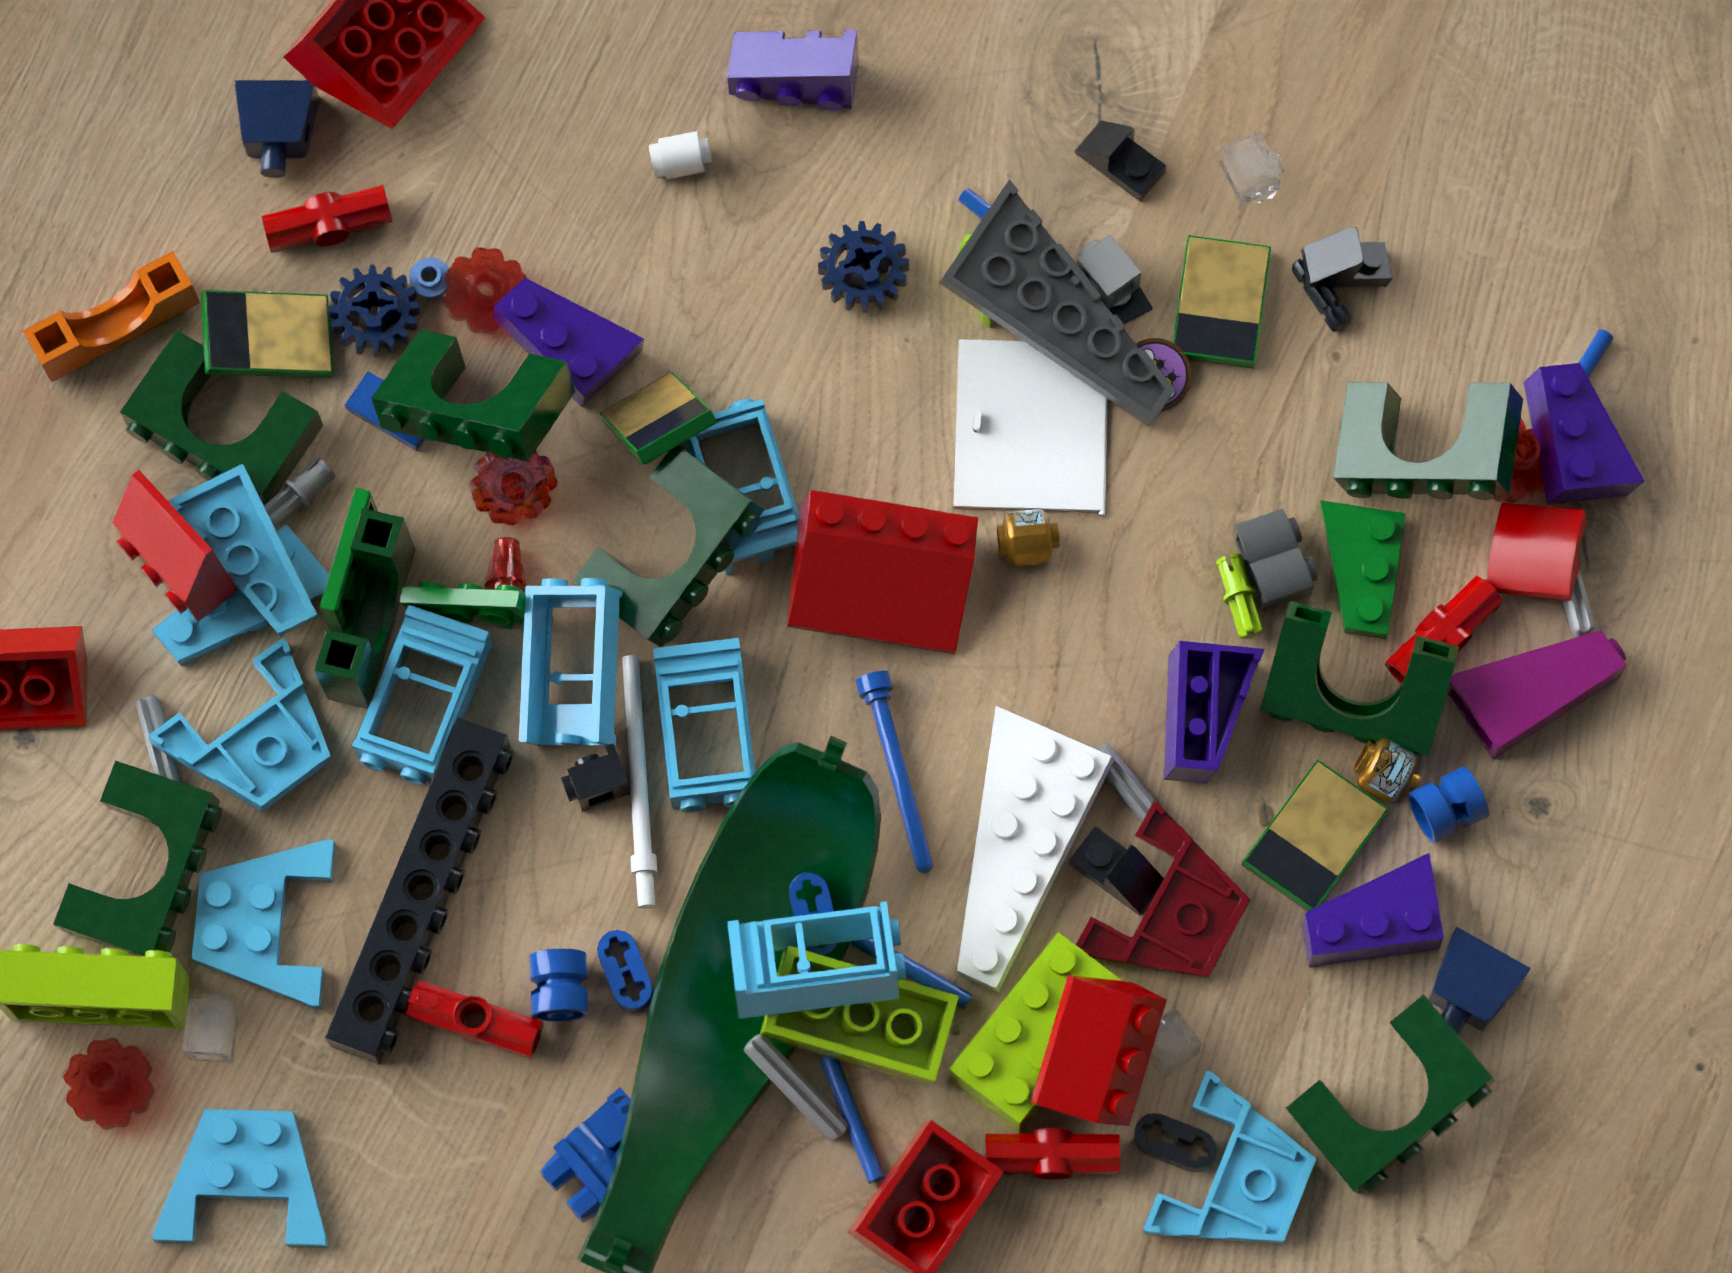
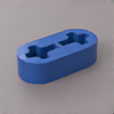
M803 872L791 881L789 897L794 916L834 912L829 889L822 876L814 872ZM811 880L813 886H820L822 889V893L815 895L817 910L809 911L806 899L802 897L797 898L796 891L802 889V881ZM837 943L826 944L822 947H817V945L805 947V950L825 955L831 952Z
M609 931L602 936L597 947L598 957L616 1003L621 1009L630 1013L641 1012L648 1008L652 1001L653 987L636 942L625 931ZM618 941L621 947L629 946L630 949L624 952L628 966L619 968L614 956L606 957V954L611 952L610 944ZM630 974L637 987L644 985L646 988L640 991L641 999L635 1002L632 1001L630 996L623 998L621 994L627 991L623 977Z

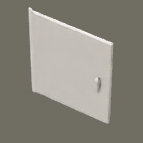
M959 339L953 508L1099 512V516H1105L1108 399L1024 341Z

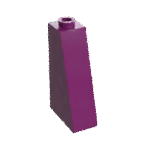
M1602 630L1455 673L1451 677L1447 696L1491 757L1496 759L1619 679L1627 666L1624 662L1626 656L1618 642L1613 638L1608 640Z

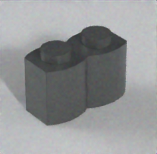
M1282 508L1234 525L1233 537L1238 552L1243 555L1245 568L1252 587L1257 591L1256 597L1263 611L1312 594L1313 581L1318 580L1317 572L1310 556L1303 558L1297 543L1302 541V536L1294 517L1288 519Z

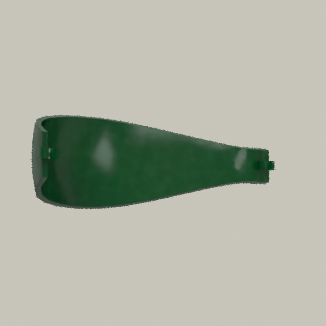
M830 736L824 752L799 742L781 747L759 767L740 792L709 846L678 914L661 963L649 1008L628 1116L616 1165L607 1191L577 1258L580 1262L605 1273H652L672 1225L687 1196L716 1154L772 1083L768 1076L744 1052L746 1044L754 1036L760 1034L765 1016L739 1019L727 921L739 920V924H745L755 921L761 922L763 920L794 917L789 897V887L791 881L803 872H814L825 879L834 911L863 908L878 852L881 810L878 788L868 772L841 760L847 742ZM811 880L802 881V889L796 891L797 898L802 897L806 899L809 911L817 910L815 895L822 893V889L820 886H813ZM851 941L837 943L831 952L823 956L843 961ZM785 950L774 951L776 973H778ZM768 1039L787 1060H789L796 1049L794 1046Z

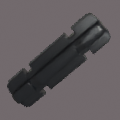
M1302 257L1292 264V272L1299 282H1304L1303 289L1319 313L1325 314L1326 318L1324 320L1330 330L1337 332L1351 323V315L1344 305H1339L1338 301L1340 298L1332 287H1308Z

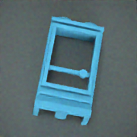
M752 399L738 400L732 403L729 409L713 413L717 421L715 425L685 441L688 452L704 463L698 443L699 440L759 423L776 478L764 477L760 483L739 488L738 490L743 494H749L762 489L770 491L773 486L778 485L784 505L763 511L760 515V523L757 529L749 537L743 538L734 550V558L727 569H725L726 575L734 573L733 562L757 556L759 563L769 562L775 558L774 550L795 545L797 541L799 514L763 399L757 401Z
M583 578L581 579V586H567L568 580L542 579L541 586H526L519 742L537 746H607L612 743L616 746L617 735H614L619 599L622 597V590L608 587L606 579ZM553 608H596L593 674H564L560 671L550 674ZM564 681H593L592 704H549V682L562 684Z
M408 605L404 621L358 736L352 744L356 756L360 758V763L363 766L379 772H384L385 767L401 772L400 777L416 785L423 786L426 781L432 782L457 719L461 718L464 720L493 646L488 631ZM409 650L463 667L456 687L411 673L409 668L403 667ZM398 677L402 681L412 680L453 694L429 754L375 736Z
M739 638L653 648L672 809L681 808V812L694 813L705 810L709 804L724 803L725 807H732L740 792L755 774ZM733 681L736 702L687 707L681 704L676 709H671L669 688ZM736 709L744 772L679 780L672 717L677 716L680 719H684L692 714Z
M887 901L880 902V907L874 906L778 918L761 922L755 921L739 924V920L727 921L739 1019L899 999L898 980L906 979L903 953L894 954L893 946L901 945L898 918L889 919ZM874 938L877 964L809 973L811 964L806 960L805 947ZM788 946L798 948L800 961L797 963V969L801 974L777 977L774 951L785 950Z

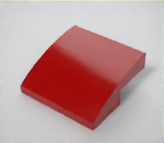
M1502 502L1494 530L1486 580L1501 594L1571 600L1581 565L1578 552L1588 521L1585 510Z

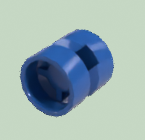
M1464 766L1442 776L1438 786L1430 782L1408 793V801L1413 815L1424 835L1433 844L1455 834L1458 824L1467 828L1489 816V809L1483 792L1472 773Z
M561 948L541 950L529 955L530 980L537 985V988L531 991L532 1018L540 1021L561 1022L587 1017L589 1015L588 991L581 986V983L587 979L586 952Z

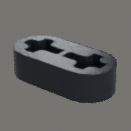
M1158 1113L1146 1114L1139 1119L1135 1126V1145L1142 1153L1195 1173L1206 1170L1214 1161L1216 1154L1215 1141L1204 1130ZM1154 1124L1162 1126L1161 1134L1173 1139V1142L1171 1144L1163 1140H1157L1155 1145H1149L1146 1143L1147 1135L1141 1131L1143 1128L1150 1130ZM1195 1140L1203 1142L1202 1150L1208 1153V1156H1199L1196 1162L1188 1159L1189 1151L1176 1146L1178 1142L1192 1146Z

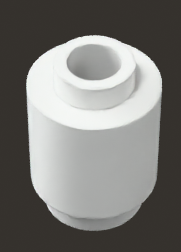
M698 131L660 138L658 143L649 145L651 163L656 178L665 176L666 180L704 173L706 172L705 164L712 162L708 138L700 139Z

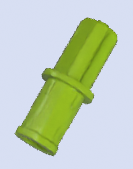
M1232 553L1229 554L1234 569L1232 572L1226 556L1216 561L1226 592L1223 596V601L1226 605L1230 606L1238 636L1241 639H1251L1263 631L1254 599L1257 596V591L1254 587L1250 586L1243 562V555Z

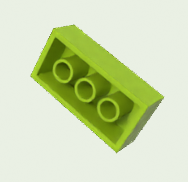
M1059 932L949 1068V1080L1017 1133H1020L1040 1107L1032 1103L1031 1099L1067 976L1076 975L1122 981Z
M16 944L13 950H0V1009L11 1021L186 1029L191 978L177 958H172V953L166 951H146L145 957L128 956V951L116 948L102 949L101 954H84V949L72 946L58 947L57 952H40V947Z
M788 946L785 949L777 977L801 974L797 969V963L800 961L798 948ZM805 950L806 960L811 964L809 973L859 967ZM898 980L899 999L765 1015L760 1034L773 1041L930 1086L936 1081L959 996L907 980Z

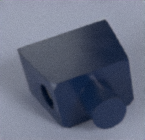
M235 80L241 137L247 156L261 158L260 173L263 176L269 178L285 176L286 158H304L307 155L319 106L317 88L308 80Z
M1456 926L1445 951L1429 1001L1443 1010L1441 1016L1458 1036L1461 1034L1466 1023L1483 1031L1522 985L1531 968Z

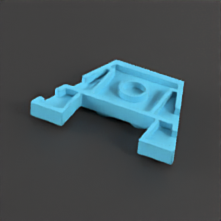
M284 637L252 659L253 666L277 695L219 738L207 745L180 712L148 735L149 741L154 747L260 812L265 811L331 762V756L306 695L288 642Z
M327 839L200 873L192 960L194 963L240 981L252 983L281 997H288L312 1009L321 1010L324 981L323 968L279 965L287 881L333 882L335 841Z
M1206 1070L1191 1110L1234 1127V1130L1203 1208L1200 1210L1157 1193L1142 1233L1154 1236L1283 1244L1316 1158L1273 1122L1270 1123L1250 1106L1251 1104L1239 1094L1236 1095L1224 1085L1219 1077Z
M204 1109L153 1231L152 1240L155 1243L195 1244L199 1198L289 1200L286 1245L288 1247L328 1248V1238L324 1230L295 1114L291 1111Z

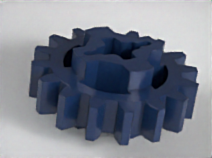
M859 221L858 230L852 231L845 224L843 225V236L841 238L833 233L829 235V244L832 248L821 247L820 258L824 260L818 263V274L824 276L821 279L822 289H832L831 301L834 303L844 298L846 310L848 311L854 307L855 303L861 304L863 313H868L869 303L874 302L882 310L885 308L884 298L888 296L896 301L898 299V289L896 286L906 287L907 276L904 272L909 271V259L902 258L906 255V247L904 243L894 245L896 242V233L894 231L887 233L885 236L882 235L880 223H876L872 231L866 230L864 221ZM846 250L847 256L845 260L838 262L839 266L836 267L838 258ZM863 263L866 268L870 269L864 271L861 266L857 265ZM892 266L889 276L881 283V275L888 272V267Z
M373 264L370 265L366 275H362L361 271L355 268L353 269L354 280L350 282L343 277L339 279L342 292L331 291V302L335 304L328 307L329 318L335 320L331 323L332 331L334 334L343 333L341 341L344 347L355 342L356 352L359 355L365 351L366 347L372 348L374 357H379L380 347L384 346L391 353H395L394 342L399 340L404 344H408L410 340L406 330L417 331L418 321L413 317L421 314L420 304L413 302L417 299L415 287L405 289L407 277L404 274L397 279H393L391 267H387L383 274H377L376 267ZM381 288L386 289V290H389L390 292H392V293L395 294V295L389 296V295H388L385 291H383ZM371 307H379L378 314L370 315ZM392 324H396L390 330L386 331ZM353 326H360L367 333H363L354 328Z

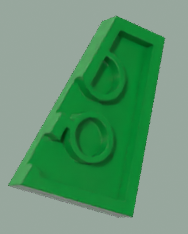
M1320 500L1319 507L1322 520L1324 521L1327 537L1326 543L1335 578V589L1343 631L1348 634L1387 640L1405 513Z
M420 582L419 587L402 586L400 603L406 608L408 605L461 623H471L473 617L477 616L484 622L495 624L496 628L511 630L514 622L524 623L525 595L522 593V589L515 586L498 585L497 590L483 589L478 585L470 583H460L458 588H445L443 585L434 582Z

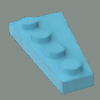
M243 464L168 500L212 548L232 581L280 637L319 618Z
M285 524L277 533L312 602L323 596L329 573L289 526ZM237 587L238 590L199 622L187 610L182 614H179L176 610L155 626L152 632L181 666L230 643L232 638L249 630L254 632L267 626L266 619Z

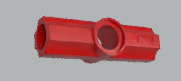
M383 185L345 195H340L336 192L319 193L308 198L302 206L261 216L271 253L310 243H315L319 246L335 245L347 240L352 232L393 222Z
M1476 575L1445 606L1440 604L1433 609L1415 630L1416 633L1406 643L1402 644L1386 661L1385 666L1391 673V676L1401 685L1406 675L1417 635L1458 646L1459 652L1472 638V632L1502 605L1503 599L1499 596L1497 589L1486 579Z
M418 980L412 990L405 1014L407 1018L460 1035L470 1043H484L531 1059L537 1050L544 1026L543 1021L489 1004L480 996H466ZM472 1011H482L486 1014L483 1025L478 1028L471 1029L463 1025L466 1015Z
M1061 1128L1037 1129L1032 1134H986L985 1158L1004 1171L1003 1174H1032L1034 1178L1067 1179L1071 1178L1073 1174H1119L1120 1136L1119 1134L1112 1133L1072 1134L1071 1130Z

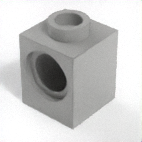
M1111 234L1101 242L1098 239L1089 242L1078 253L1077 265L1101 294L1100 299L1108 309L1140 288L1141 271Z

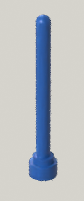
M888 671L871 672L855 680L859 697L865 699L866 705H871L916 869L921 873H927L932 869L933 862L888 704V700L891 699L890 691L893 690Z

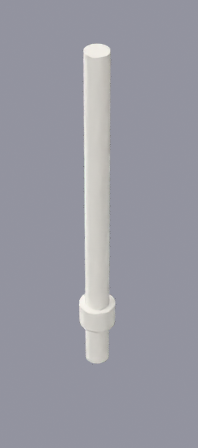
M627 655L622 657L634 839V855L630 857L631 874L636 876L638 908L651 909L655 907L653 875L657 874V856L652 853L640 661L637 655Z

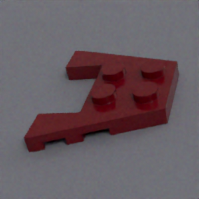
M1153 801L1135 837L1174 857L1173 863L1132 937L1091 916L1076 946L1095 959L1210 978L1251 900L1212 858L1198 846L1192 837L1178 825L1159 803Z

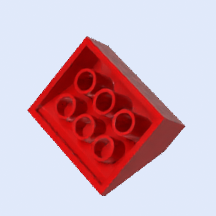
M331 0L283 58L313 86L393 129L484 21L485 17L467 0Z
M810 490L800 504L787 627L955 654L974 563L978 517Z

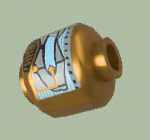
M1041 509L1009 512L1004 516L1003 524H997L996 526L1000 558L1007 557V561L1013 567L1046 564L1051 559L1052 548H1060L1057 522L1049 523L1047 514Z
M1386 738L1380 739L1375 743L1368 741L1353 767V772L1357 773L1358 786L1387 802L1396 801L1402 794L1408 796L1409 792L1415 790L1421 778V773L1415 771L1417 767L1416 754Z

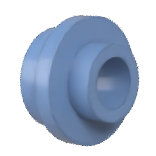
M422 259L410 270L411 288L415 287L419 297L425 299L438 298L444 295L451 285L450 270L439 259ZM428 272L437 274L436 279L432 282H426L422 278Z

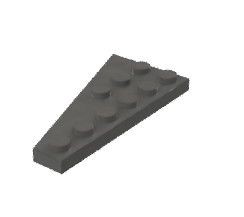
M1009 179L939 284L1149 427L1155 421L1175 388L1145 350L1139 349L1124 330L1126 326L1116 314L1113 316L1100 299L1101 294L1064 247L1054 241L1041 224L1043 222L1034 209L1030 210L1017 194L1019 190Z

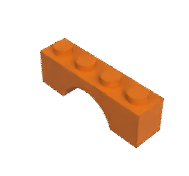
M171 251L135 270L129 284L108 301L85 311L72 313L58 311L24 329L23 332L48 378L53 382L196 306L200 301L175 253Z

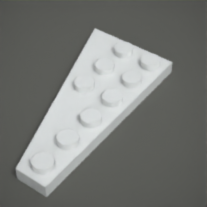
M998 706L995 708L957 971L961 976L996 992L1000 991L1114 762L1112 756Z

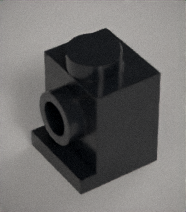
M613 743L605 746L607 755L601 757L598 754L584 756L575 761L574 767L567 769L569 775L561 777L569 802L578 799L582 812L631 794L627 778Z

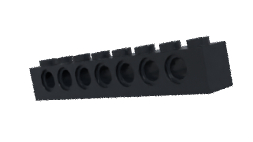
M461 718L457 719L325 1039L331 1047L380 1065L384 1054L389 1056L392 1053L399 1031L394 1028L400 1014H406L408 1001L413 990L411 987L417 973L424 974L428 967L432 950L428 949L433 934H440L446 923L448 910L444 907L450 893L456 894L462 884L465 870L461 869L464 858L467 853L472 855L478 845L481 836V830L477 829L483 813L489 815L495 804L497 790L493 788L499 774L505 776L511 765L513 751L509 750L510 744L507 735ZM470 765L481 766L483 773L478 779L467 781L461 778V774L466 767ZM461 804L467 807L466 814L461 819L449 820L445 818V813L450 806ZM437 844H447L451 847L448 856L442 860H433L428 857L431 848ZM429 883L434 886L433 894L429 898L416 900L412 897L413 890L419 884ZM413 923L418 926L417 933L413 938L409 940H399L396 938V931L401 925ZM388 963L399 964L401 971L395 979L384 981L379 978V972L384 965ZM379 1003L384 1006L383 1015L378 1020L366 1021L362 1019L363 1011L368 1005Z

